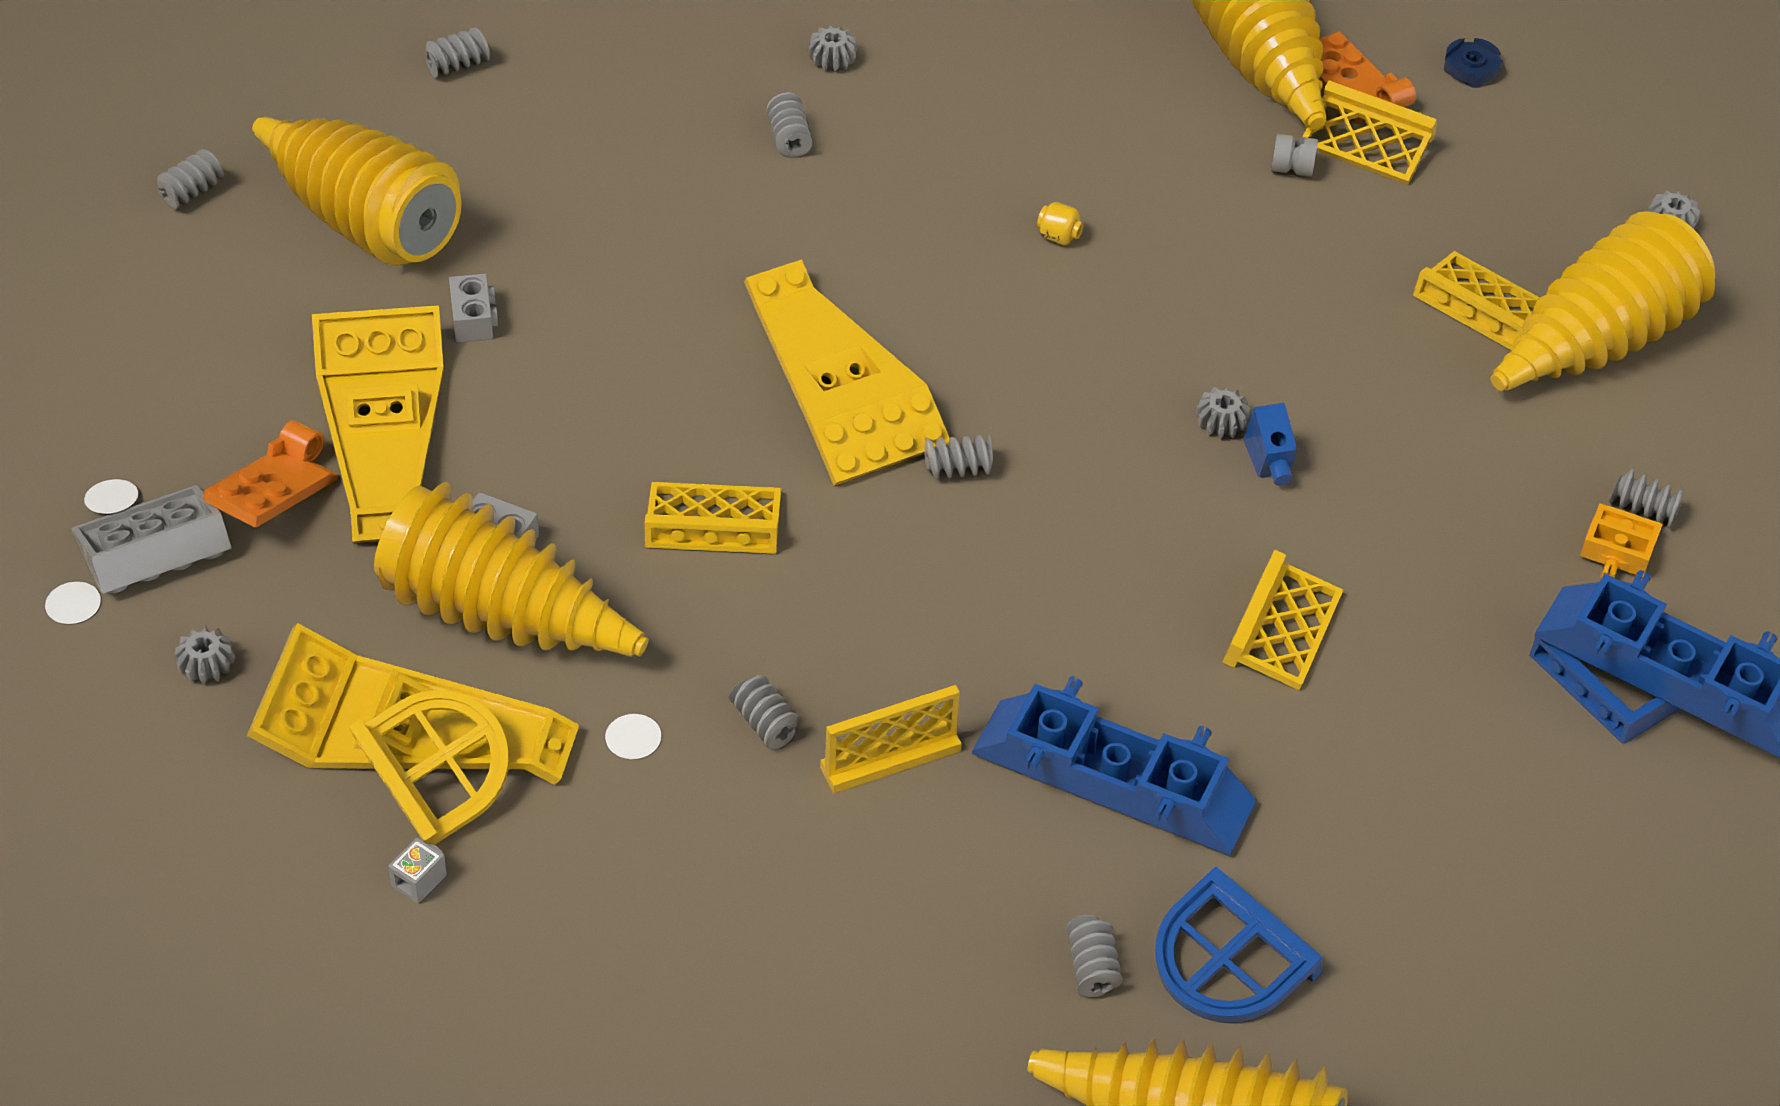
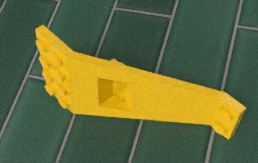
M802 259L746 277L744 283L808 423L833 486L923 455L925 439H930L935 447L936 440L943 438L946 446L948 445L950 438L928 385L815 289ZM850 367H856L859 370V374H852ZM821 377H828L831 381V384H824L821 380Z
M439 305L312 314L316 378L350 507L353 543L378 542L388 519L398 503L410 490L422 485L444 372ZM401 404L403 409L400 413H393L391 411L392 405ZM362 406H368L370 413L362 416L358 413L359 409Z
M297 623L291 630L247 736L307 768L374 769L354 739L349 725L360 718L363 723L368 722L401 701V698L405 699L416 693L430 690H450L463 693L478 700L497 718L508 745L509 769H525L555 785L562 778L579 724L546 707L356 655ZM450 710L422 712L445 746L478 726L470 718L458 712ZM416 716L395 727L396 730L392 729L382 736L403 769H411L439 751ZM486 737L453 758L460 769L490 768L491 752ZM446 762V763H444L443 765H441L440 767H438L437 769H451V768H450V766L448 765V763Z

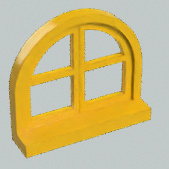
M430 690L416 693L399 701L366 723H363L360 718L349 725L354 739L426 844L436 845L483 814L497 799L505 784L509 769V750L503 729L497 718L486 706L463 693L450 690ZM450 710L463 714L478 726L445 746L422 712ZM416 716L439 751L405 772L382 736L409 718ZM486 737L491 752L490 768L483 785L476 792L453 758ZM447 762L471 798L437 820L413 783Z

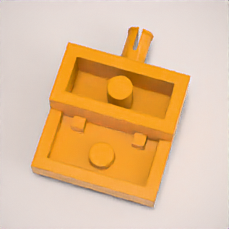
M1599 503L1580 556L1604 564L1600 578L1603 577L1604 573L1608 574V572L1610 573L1609 576L1615 578L1617 569L1635 575L1638 571L1643 570L1645 574L1662 523Z

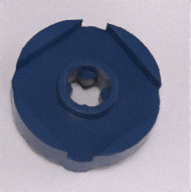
M1465 38L1453 41L1447 47L1444 71L1447 74L1466 82L1472 88L1482 87L1483 83L1492 81L1499 75L1502 66L1501 52L1494 44L1479 38H1474V42H1464Z

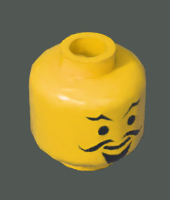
M1057 201L1049 206L1045 205L1037 219V228L1040 229L1041 236L1060 245L1069 244L1073 238L1078 239L1084 223L1080 221V213L1076 208Z

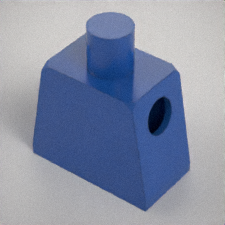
M1285 403L1254 407L1244 437L1245 446L1259 477L1272 476L1275 485H1285L1293 479L1290 470L1297 452Z

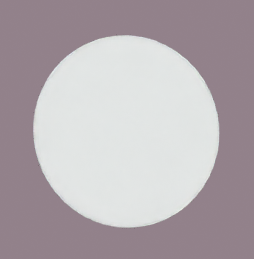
M106 480L91 487L85 495L84 502L90 510L96 513H117L134 504L138 498V489L134 484L126 480Z
M68 582L58 586L48 595L45 609L49 617L56 622L76 624L89 619L97 612L100 607L101 597L98 590L88 583Z
M628 714L615 719L608 726L605 740L608 748L615 755L626 759H639L650 755L658 748L661 742V730L654 720L645 715Z

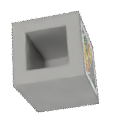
M417 837L388 865L391 887L417 904L447 876L443 852L436 845L426 844Z

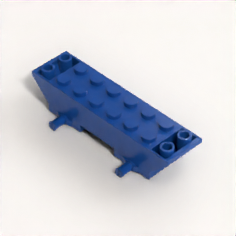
M1643 570L1636 573L1632 583L1619 581L1604 573L1600 582L1562 587L1534 634L1535 637L1780 758V658L1771 652L1772 647L1777 641V636L1774 633L1769 642H1767L1771 632H1764L1758 645L1747 643L1730 635L1727 642H1724L1665 613L1664 610L1667 604L1652 597L1644 590L1651 577L1646 572L1642 581H1640L1644 574Z
M1075 676L1069 678L1062 691L1034 684L1030 693L1000 700L972 750L973 755L1229 856L1256 804V799L1228 768L1229 758L1214 753L1205 746L1212 734L1209 728L1206 727L1204 732V726H1199L1192 741L1178 739L1163 733L1160 740L1100 718L1098 717V707L1082 702L1076 697L1083 682L1079 678L1075 681Z

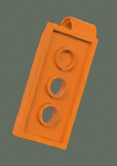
M1340 31L1319 38L1323 44V55L1320 60L1323 62L1324 69L1318 80L1322 82L1323 90L1330 80L1404 108L1415 103L1416 92L1409 79L1405 77L1397 79L1391 72L1387 73L1385 77ZM1343 76H1350V77H1353V78H1352V79H1349V78H1345V77H1343ZM1359 117L1353 119L1357 125L1365 122V119Z
M296 420L289 421L283 427L279 438L268 443L267 455L206 488L203 501L257 528L338 480L337 473L313 462L323 448L324 435Z

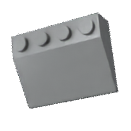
M198 485L71 528L90 572L103 594L107 592H121L129 584L138 581L149 582L155 580L163 572L183 570L190 567L192 562L203 558L208 560L220 557L223 551L232 549L221 512L216 507L203 501L204 492Z

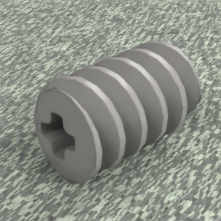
M476 27L470 28L468 32L460 31L458 36L450 34L447 39L440 37L436 42L430 40L426 43L425 47L427 66L433 78L438 77V68L446 75L449 73L448 65H451L454 71H459L460 61L465 68H469L470 58H472L476 65L481 62L480 55H483L486 61L490 59L487 41Z
M791 92L780 93L774 96L767 105V116L776 149L783 156L787 157L805 155L812 147V138L800 97Z
M200 149L195 155L187 157L186 161H181L177 163L176 167L169 168L167 173L159 174L157 177L158 191L166 204L171 209L176 210L179 208L178 200L183 204L188 203V195L196 198L198 190L201 192L208 190L207 183L212 187L217 185L216 176L223 178L224 172L221 164L210 151Z
M990 434L987 436L986 443L981 435L975 436L973 444L968 436H963L960 445L956 437H951L947 446L943 438H938L935 447L930 439H925V465L927 472L931 470L935 479L939 478L941 469L945 470L948 478H951L954 468H957L960 477H964L967 467H970L973 476H977L979 466L983 467L986 475L990 474L993 463Z
M1631 468L1625 475L1622 474L1613 489L1609 503H1614L1620 497V508L1624 509L1632 502V513L1637 514L1644 508V518L1649 519L1654 513H1656V522L1663 523L1669 518L1668 528L1670 529L1683 502V490L1679 489L1674 495H1670L1671 484H1667L1662 490H1659V479L1657 478L1647 485V474L1643 473L1636 480L1634 479V468Z
M757 675L742 681L734 687L729 695V700L735 704L736 709L742 713L743 718L749 722L750 727L757 732L758 737L764 741L765 746L770 750H777L787 745L794 737V728L798 724L799 717L796 713L791 712V706L784 703L783 696L776 693V688L769 684V679L764 675Z
M1081 915L1072 919L1067 924L1066 931L1069 935L1068 942L1071 947V957L1073 959V969L1076 973L1075 980L1078 985V993L1080 996L1088 998L1102 996L1110 990L1117 988L1123 981V977L1119 972L1120 963L1116 960L1118 951L1114 947L1116 941L1112 935L1113 926L1109 922L1100 921L1098 917L1093 915Z

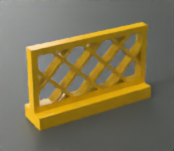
M1329 80L1324 88L1323 106L1324 109L1329 106L1339 110L1341 116L1326 121L1325 125L1317 130L1307 127L1302 137L1311 138L1314 132L1325 129L1329 139L1318 142L1316 152L1408 185L1428 144L1432 143L1436 135L1437 119ZM1357 117L1365 119L1368 126L1353 131L1349 120ZM1344 122L1348 133L1333 137L1329 127ZM1384 127L1392 129L1395 136L1380 141L1376 130ZM1371 132L1375 143L1360 147L1356 137ZM1410 137L1422 140L1419 147L1408 151L1403 140ZM1352 139L1355 150L1349 152L1339 150L1338 143ZM1398 142L1402 153L1387 157L1383 147ZM1379 149L1383 158L1376 162H1370L1366 160L1364 153ZM1406 159L1409 168L1406 174L1393 170L1391 163Z
M1453 251L1432 269L1425 267L1421 270L1413 293L1414 297L1510 350L1514 349L1516 338L1523 334V324L1526 318L1533 314L1529 307L1534 308L1536 301L1540 298L1456 251ZM1455 263L1464 269H1453L1452 264ZM1457 278L1469 279L1470 282H1458ZM1477 279H1484L1489 283H1478ZM1483 292L1495 293L1496 297L1484 296ZM1503 293H1510L1515 297H1504ZM1509 307H1520L1522 311H1511Z
M652 482L648 511L644 522L645 548L776 554L781 488ZM658 494H672L674 497L664 501ZM696 495L705 496L706 499L697 503L692 497ZM727 497H736L739 500L732 504H729L724 499ZM759 499H774L764 506L757 502ZM684 503L689 508L679 512L674 507ZM714 504L721 508V510L714 514L707 510V508ZM749 506L754 511L744 515L739 510Z
M1274 549L1222 663L1235 668L1237 662L1292 688L1300 690L1343 589L1285 563L1286 554ZM1284 575L1297 580L1300 588L1288 590L1283 580ZM1320 591L1331 596L1332 600L1331 602L1319 604L1313 593ZM1305 595L1310 606L1298 609L1293 597ZM1284 599L1290 611L1278 613L1272 602ZM1315 614L1320 625L1308 628L1303 616ZM1294 618L1300 630L1287 632L1282 621ZM1274 623L1280 635L1267 637L1262 625ZM1304 637L1310 649L1298 652L1292 640ZM1284 642L1290 654L1277 657L1272 644ZM1263 647L1269 659L1260 660L1250 655L1249 652L1251 649ZM1294 661L1300 672L1298 677L1286 672L1281 664Z
M953 685L827 726L825 758L820 759V768L833 794L961 752L962 743L957 736L960 691L957 686ZM947 701L939 709L935 708L939 703ZM914 712L907 720L902 719L908 713ZM927 715L931 716L922 725L918 724ZM882 722L875 730H871L875 724ZM894 726L898 727L890 736L886 735ZM850 733L842 741L837 740V736ZM862 736L866 737L858 746L854 745Z

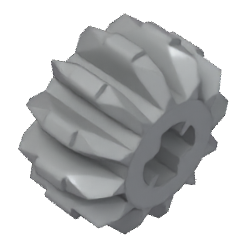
M829 25L828 29L819 28L817 33H812L809 55L810 59L814 61V66H822L824 71L833 69L836 72L838 68L847 69L848 64L854 63L857 42L850 30L843 31L842 26L832 28Z
M1666 190L1664 194H1656L1648 208L1649 212L1674 215L1685 221L1693 229L1698 224L1700 210L1697 207L1698 202L1690 200V195H1681L1679 191L1671 193Z
M1227 386L1223 390L1213 387L1210 393L1204 392L1196 409L1199 428L1206 429L1208 435L1218 434L1220 439L1223 435L1234 438L1236 433H1243L1251 414L1247 397L1240 396L1239 390L1228 391Z
M206 626L201 632L191 629L190 637H180L179 646L175 647L178 670L181 672V675H186L190 682L200 679L205 685L207 680L211 678L219 682L220 674H229L230 665L234 664L235 655L232 642L228 636H223L219 628L212 632Z

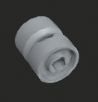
M1277 133L1271 171L1288 173L1292 169L1296 175L1312 177L1318 139L1301 137L1299 141H1296L1293 135Z

